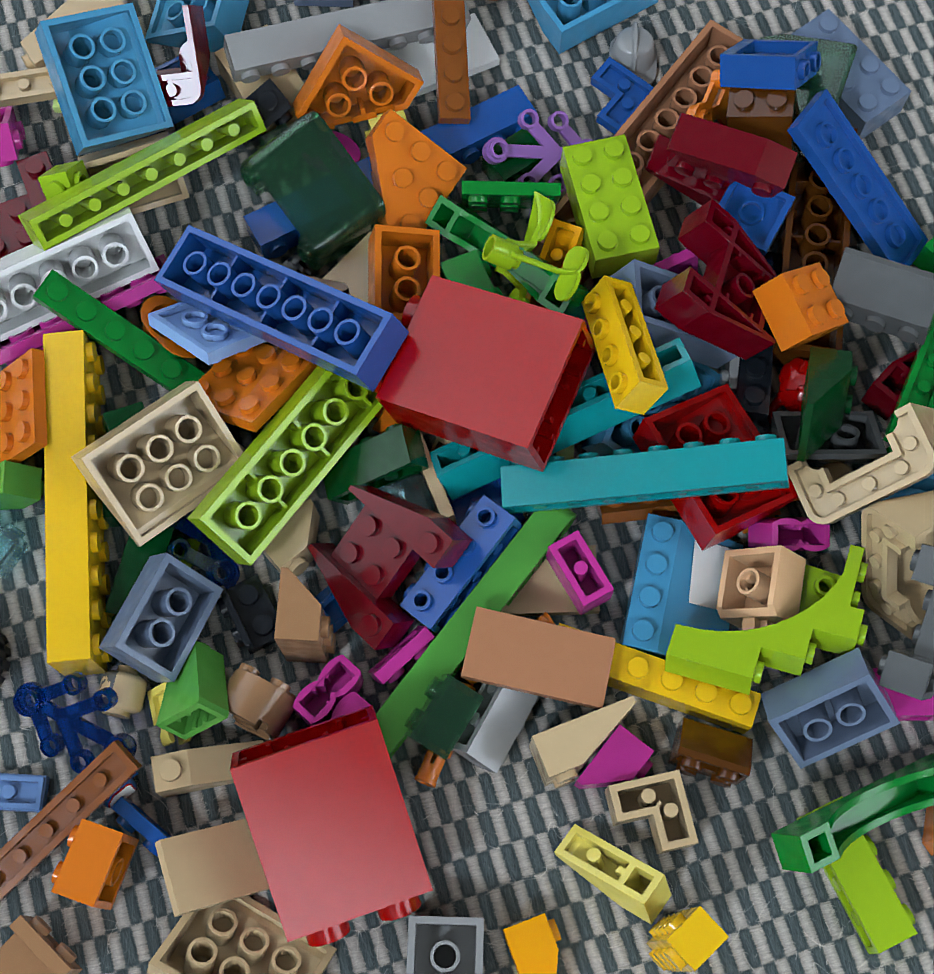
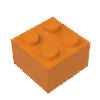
M820 262L784 272L752 291L781 352L819 339L849 322L845 315V308L837 298L830 284V277L822 268Z
M82 818L80 824L75 825L69 834L67 846L70 848L64 862L60 861L53 872L51 882L54 883L51 892L94 908L111 910L139 839Z

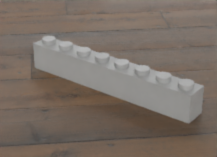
M384 0L224 35L223 48L233 81L252 83L259 80L260 76L269 74L276 77L283 76L289 73L290 70L301 67L303 70L313 69L338 24L382 49L399 50L407 46L408 43L418 41L420 44L432 42L434 40L432 0ZM464 0L465 22L467 29V26L471 20V16L469 13L466 0Z

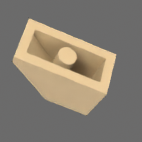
M310 498L299 507L263 551V554L279 573L281 572V567H287L295 576H298L314 560L308 547L311 543H316L320 516Z

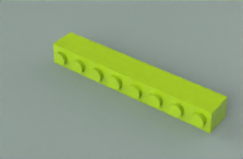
M238 98L21 213L18 217L33 245L45 251L267 131L255 102Z

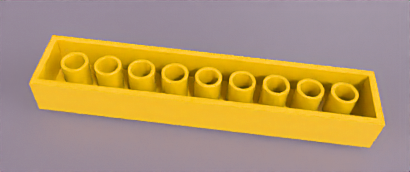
M84 330L43 334L47 418V446L44 447L47 664L65 677L102 674L108 671L107 662L112 661V656L99 648L107 633L106 628H110L112 619L104 612L106 608V595H110L111 591L109 575L105 574V562H109L110 551L108 542H104V530L108 529L109 525L103 518L102 500L90 487L71 456L106 434L103 427V415L101 416V405H105L106 396L103 385H100V375H104L105 365L103 356L97 354L95 343L90 342Z

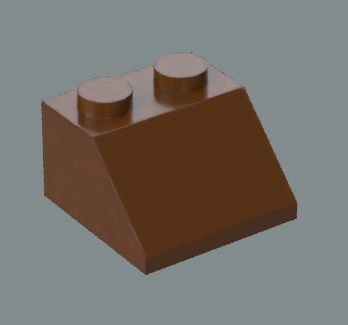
M730 87L726 116L727 126L767 138L794 151L795 142L787 129L798 115L796 90Z

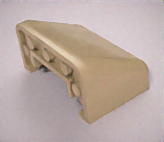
M908 403L895 410L894 413L898 418L897 426L893 432L885 435L893 452L855 471H852L850 466L843 462L828 463L819 468L809 466L805 460L804 462L797 461L787 466L788 475L809 519L816 524H833L868 507L876 501L883 500L934 474V408Z
M934 490L876 501L862 510L861 547L865 548L862 562L868 563L864 582L861 583L862 597L869 609L911 640L916 626L923 623L926 611L922 609L925 595L929 589L933 590L934 586L912 580L914 571L910 570V562L914 552L917 549L920 550L922 544L934 546Z

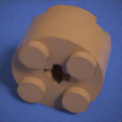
M241 663L226 684L229 712L233 714L234 724L265 740L278 738L294 711L293 703L296 696L289 692L291 687L283 681L272 677L269 682L259 677L260 672L246 663Z

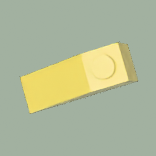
M576 824L573 825L554 851L559 859L619 906L651 925L671 897L665 874Z

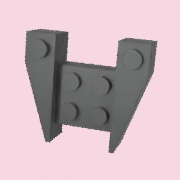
M922 544L921 549H917L914 552L910 562V570L914 571L912 580L934 586V546ZM934 588L927 591L923 601L922 609L926 611L923 623L916 626L912 636V644L916 645L915 648L889 650L888 655L884 654L877 670V674L881 676L880 686L921 701L931 699L934 696Z

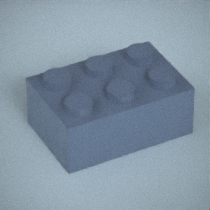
M168 553L150 556L99 648L157 683L175 682L224 589Z
M859 647L805 672L801 676H797L761 693L768 722L800 769L900 724L888 693L884 687L879 685L880 680Z

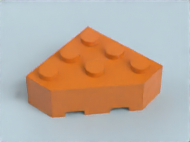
M338 24L295 98L293 107L297 118L324 132L335 129V126L351 121L357 123L375 118L377 114L384 113L389 109L395 110V112L408 109L424 81L415 67Z
M389 109L382 114L365 139L372 169L371 176L374 194L379 211V224L426 229L428 225L425 221L439 196H449L467 170V167L392 109Z

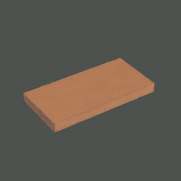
M476 606L460 678L598 710L603 708L616 638Z

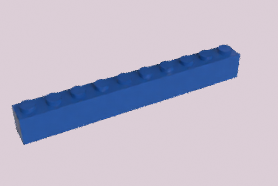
M517 85L471 107V120L469 124L437 123L421 131V133L461 164H471L482 156V148L488 140L494 137H500L505 140L522 128L518 124L519 114L526 109L535 110L521 87ZM528 114L524 115L525 123L531 124L533 122L532 117ZM368 156L243 216L247 231L261 256L266 259L280 257L287 250L299 244H307L309 240H313L317 235L328 231L336 223L342 226L344 222L354 217H362L368 214L371 209L377 207V199L374 194L370 157Z

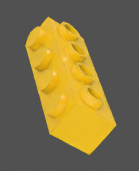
M604 275L581 303L615 409L644 415L669 388L632 283Z
M701 906L677 912L676 914L674 913L672 916L668 915L666 918L665 916L662 917L649 930L653 937L646 944L652 949L649 956L663 971L667 969L672 972H695L729 936Z

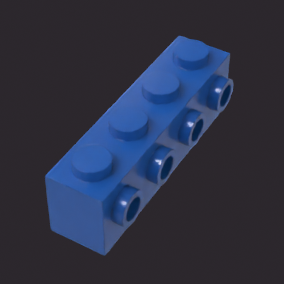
M483 495L480 500L475 501L468 508L466 519L459 526L472 541L453 567L432 568L426 563L424 567L425 572L417 583H412L404 592V600L400 606L427 628L439 634L523 525L514 516Z

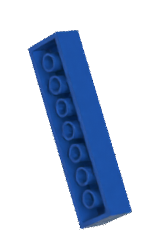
M191 225L187 226L154 279L174 298L372 392L375 391L409 334V331L392 313Z

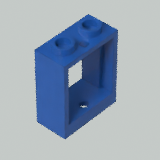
M743 39L720 54V87L796 90L815 76L820 69L821 53L817 51L818 41Z

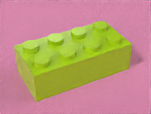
M625 134L562 147L560 170L576 226L584 228L582 246L589 251L588 267L592 279L603 277L604 275H613L633 259L651 265L655 264L660 246Z

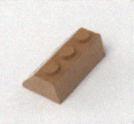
M281 567L274 639L286 661L328 663L329 653L335 654L336 633H333V625H330V616L325 615L322 605L294 573L287 567Z

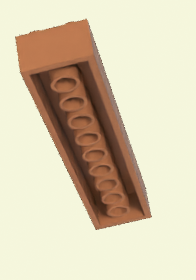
M713 20L706 24L614 135L625 134L647 205L665 184V182L645 170L657 136L661 134L671 139L680 114L682 112L686 113L691 105L702 102L710 84L712 72L715 69H720V54L743 40ZM721 89L718 90V93H717V95H716V98H715L714 103H713L712 106H714V105L716 104V101H717V99H718V97H719V94H720V92H721ZM566 193L556 205L554 218L576 225L568 194ZM546 237L542 241H538L536 248L532 250L538 256H540ZM588 263L584 271L581 272V285H583L591 275Z

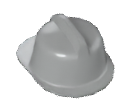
M633 22L631 27L623 29L611 41L609 57L652 85L657 72L656 45L652 35L646 29L639 27L638 22Z

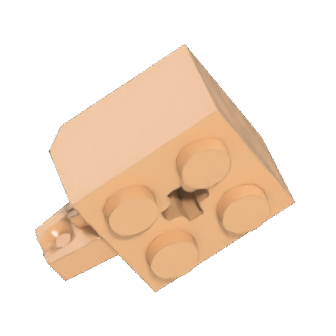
M782 545L725 550L716 605L720 619L738 628H742V630H749L776 624L797 615L800 609L806 559Z

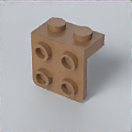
M20 915L9 926L14 931V934L0 947V974H79L83 970L74 961L77 958L76 954L65 943L61 942L58 944L49 934L52 929L37 915L35 917Z

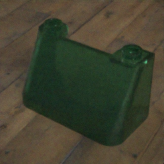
M315 111L301 116L246 158L241 164L240 173L245 184L256 190L265 187L300 233L298 239L299 246H297L298 255L303 262L309 263L314 271L352 250L370 231L372 232L375 224H381L385 216L386 209L381 196L323 118Z

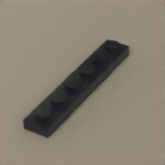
M767 252L764 258L777 274L778 253ZM765 320L763 329L773 337V333ZM773 345L747 360L739 359L735 396L750 419L766 421L769 415Z

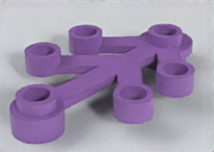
M526 109L519 114L518 124L522 129L528 130L541 146L508 144L503 138L494 137L484 144L482 155L492 165L500 164L507 158L542 159L529 173H525L518 179V182H524L525 178H529L532 182H539L561 160L562 147L539 124L537 112L533 109ZM556 111L548 117L549 128L552 131L559 132L569 146L593 141L591 139L582 140L569 126V118L565 112ZM525 114L532 117L533 122L531 125L525 123ZM555 116L561 118L562 126H557L554 123ZM495 144L501 146V155H497L494 152L493 147ZM561 173L552 176L547 183H554L555 179L560 180L562 183L561 193L566 191Z

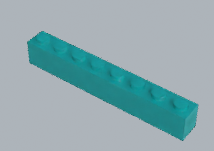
M680 337L655 348L669 389L650 409L701 387L693 362ZM604 372L581 383L551 455L639 415L615 409ZM455 442L429 452L436 476L441 484H443L451 500L501 478L500 467L510 466L511 462Z
M775 434L758 435L755 437V441L740 442L739 438H725L719 440V444L706 446L704 442H688L683 444V448L669 449V446L656 445L649 447L648 452L634 453L632 449H618L613 451V455L599 456L598 453L589 452L579 454L578 459L565 460V457L550 456L544 472L514 462H510V466L500 467L502 508L510 514L789 488L784 438H777Z

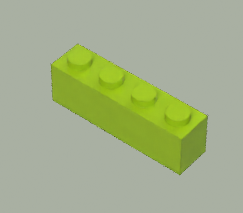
M841 796V797H839V798H837V799H834V800H832V801H830V802H828V803H826V804H824V805H822V806H820V807H818V808H816V809H814V810H812V811H810V812H808V813H806V814L800 816V817L797 818L796 820H798V819H800V818H802V817H804V816H806V815H808V814H811V813H813V812H815V811H817V810H819V809H821V808H823V807H825V806H827V805H829V804H831V803H833V802H835V801H837V800H839V799H841V798H843V797ZM862 835L846 848L840 859L823 867V870L868 954H880L918 933L913 926L916 923L913 913L905 903L901 904L894 891L896 883L888 870L881 868L875 857L878 854L875 844L868 835Z

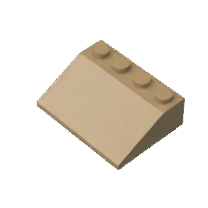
M185 381L71 456L90 487L134 542L141 547L195 509L241 456L243 451L199 381Z
M246 896L184 914L150 960L147 974H324L337 949L330 944L319 947L309 946L306 936L287 942L279 915L251 897Z

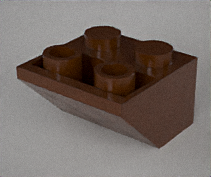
M683 717L678 723L668 764L676 766L675 770H680V774L696 777V774L699 773L709 776V782L712 784L731 788V784L737 785L750 776L753 739Z

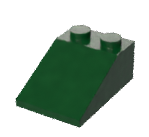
M810 347L801 403L797 461L804 462L842 426L843 415L850 414L853 394H848L849 385H856L858 365H852V351Z

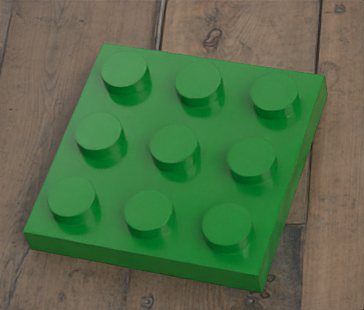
M462 180V204L475 213H485L487 208H500V213L514 214L518 213L519 208L532 210L534 191L553 200L556 206L561 196V183Z

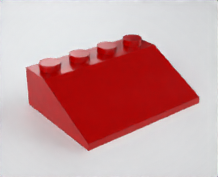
M726 383L644 418L632 438L641 452H648L649 447L656 445L669 446V449L683 448L685 443L695 441L704 442L705 446L719 444V440L725 438H739L740 442L755 441V437L761 434ZM789 479V488L671 499L701 550L704 551L733 537L798 498L793 483Z

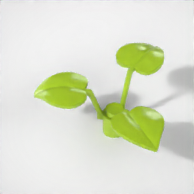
M534 191L533 205L524 241H516L510 238L504 239L492 234L485 243L482 259L496 265L495 271L503 274L516 287L510 293L509 298L530 303L525 298L527 289L508 271L511 268L517 269L521 262H525L559 274L555 284L554 295L557 300L565 302L573 296L578 288L582 277L581 272L584 271L589 260V251L583 246L573 247L566 254L562 268L524 255L523 250L519 249V247H522L527 252L536 248L538 241H542L548 234L556 210L553 200Z

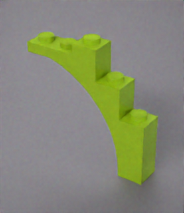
M850 545L843 574L835 585L820 600L791 618L761 628L742 631L703 630L676 624L666 652L665 671L749 695L753 682L760 684L765 666L801 676L804 663L812 665L816 648L843 655L854 650L856 645L863 646L868 625L861 624L865 610L857 608L861 592L854 589L856 582L863 583L868 563L862 562L865 548Z

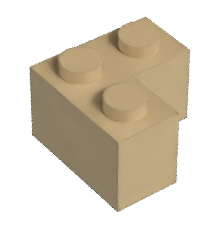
M680 770L608 785L604 792L613 826L648 819L657 854L692 847L699 843Z

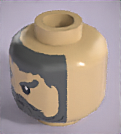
M118 665L117 671L110 670L103 674L96 702L103 708V714L116 718L130 719L131 714H137L141 711L148 683L143 677L138 676L137 670L127 665Z

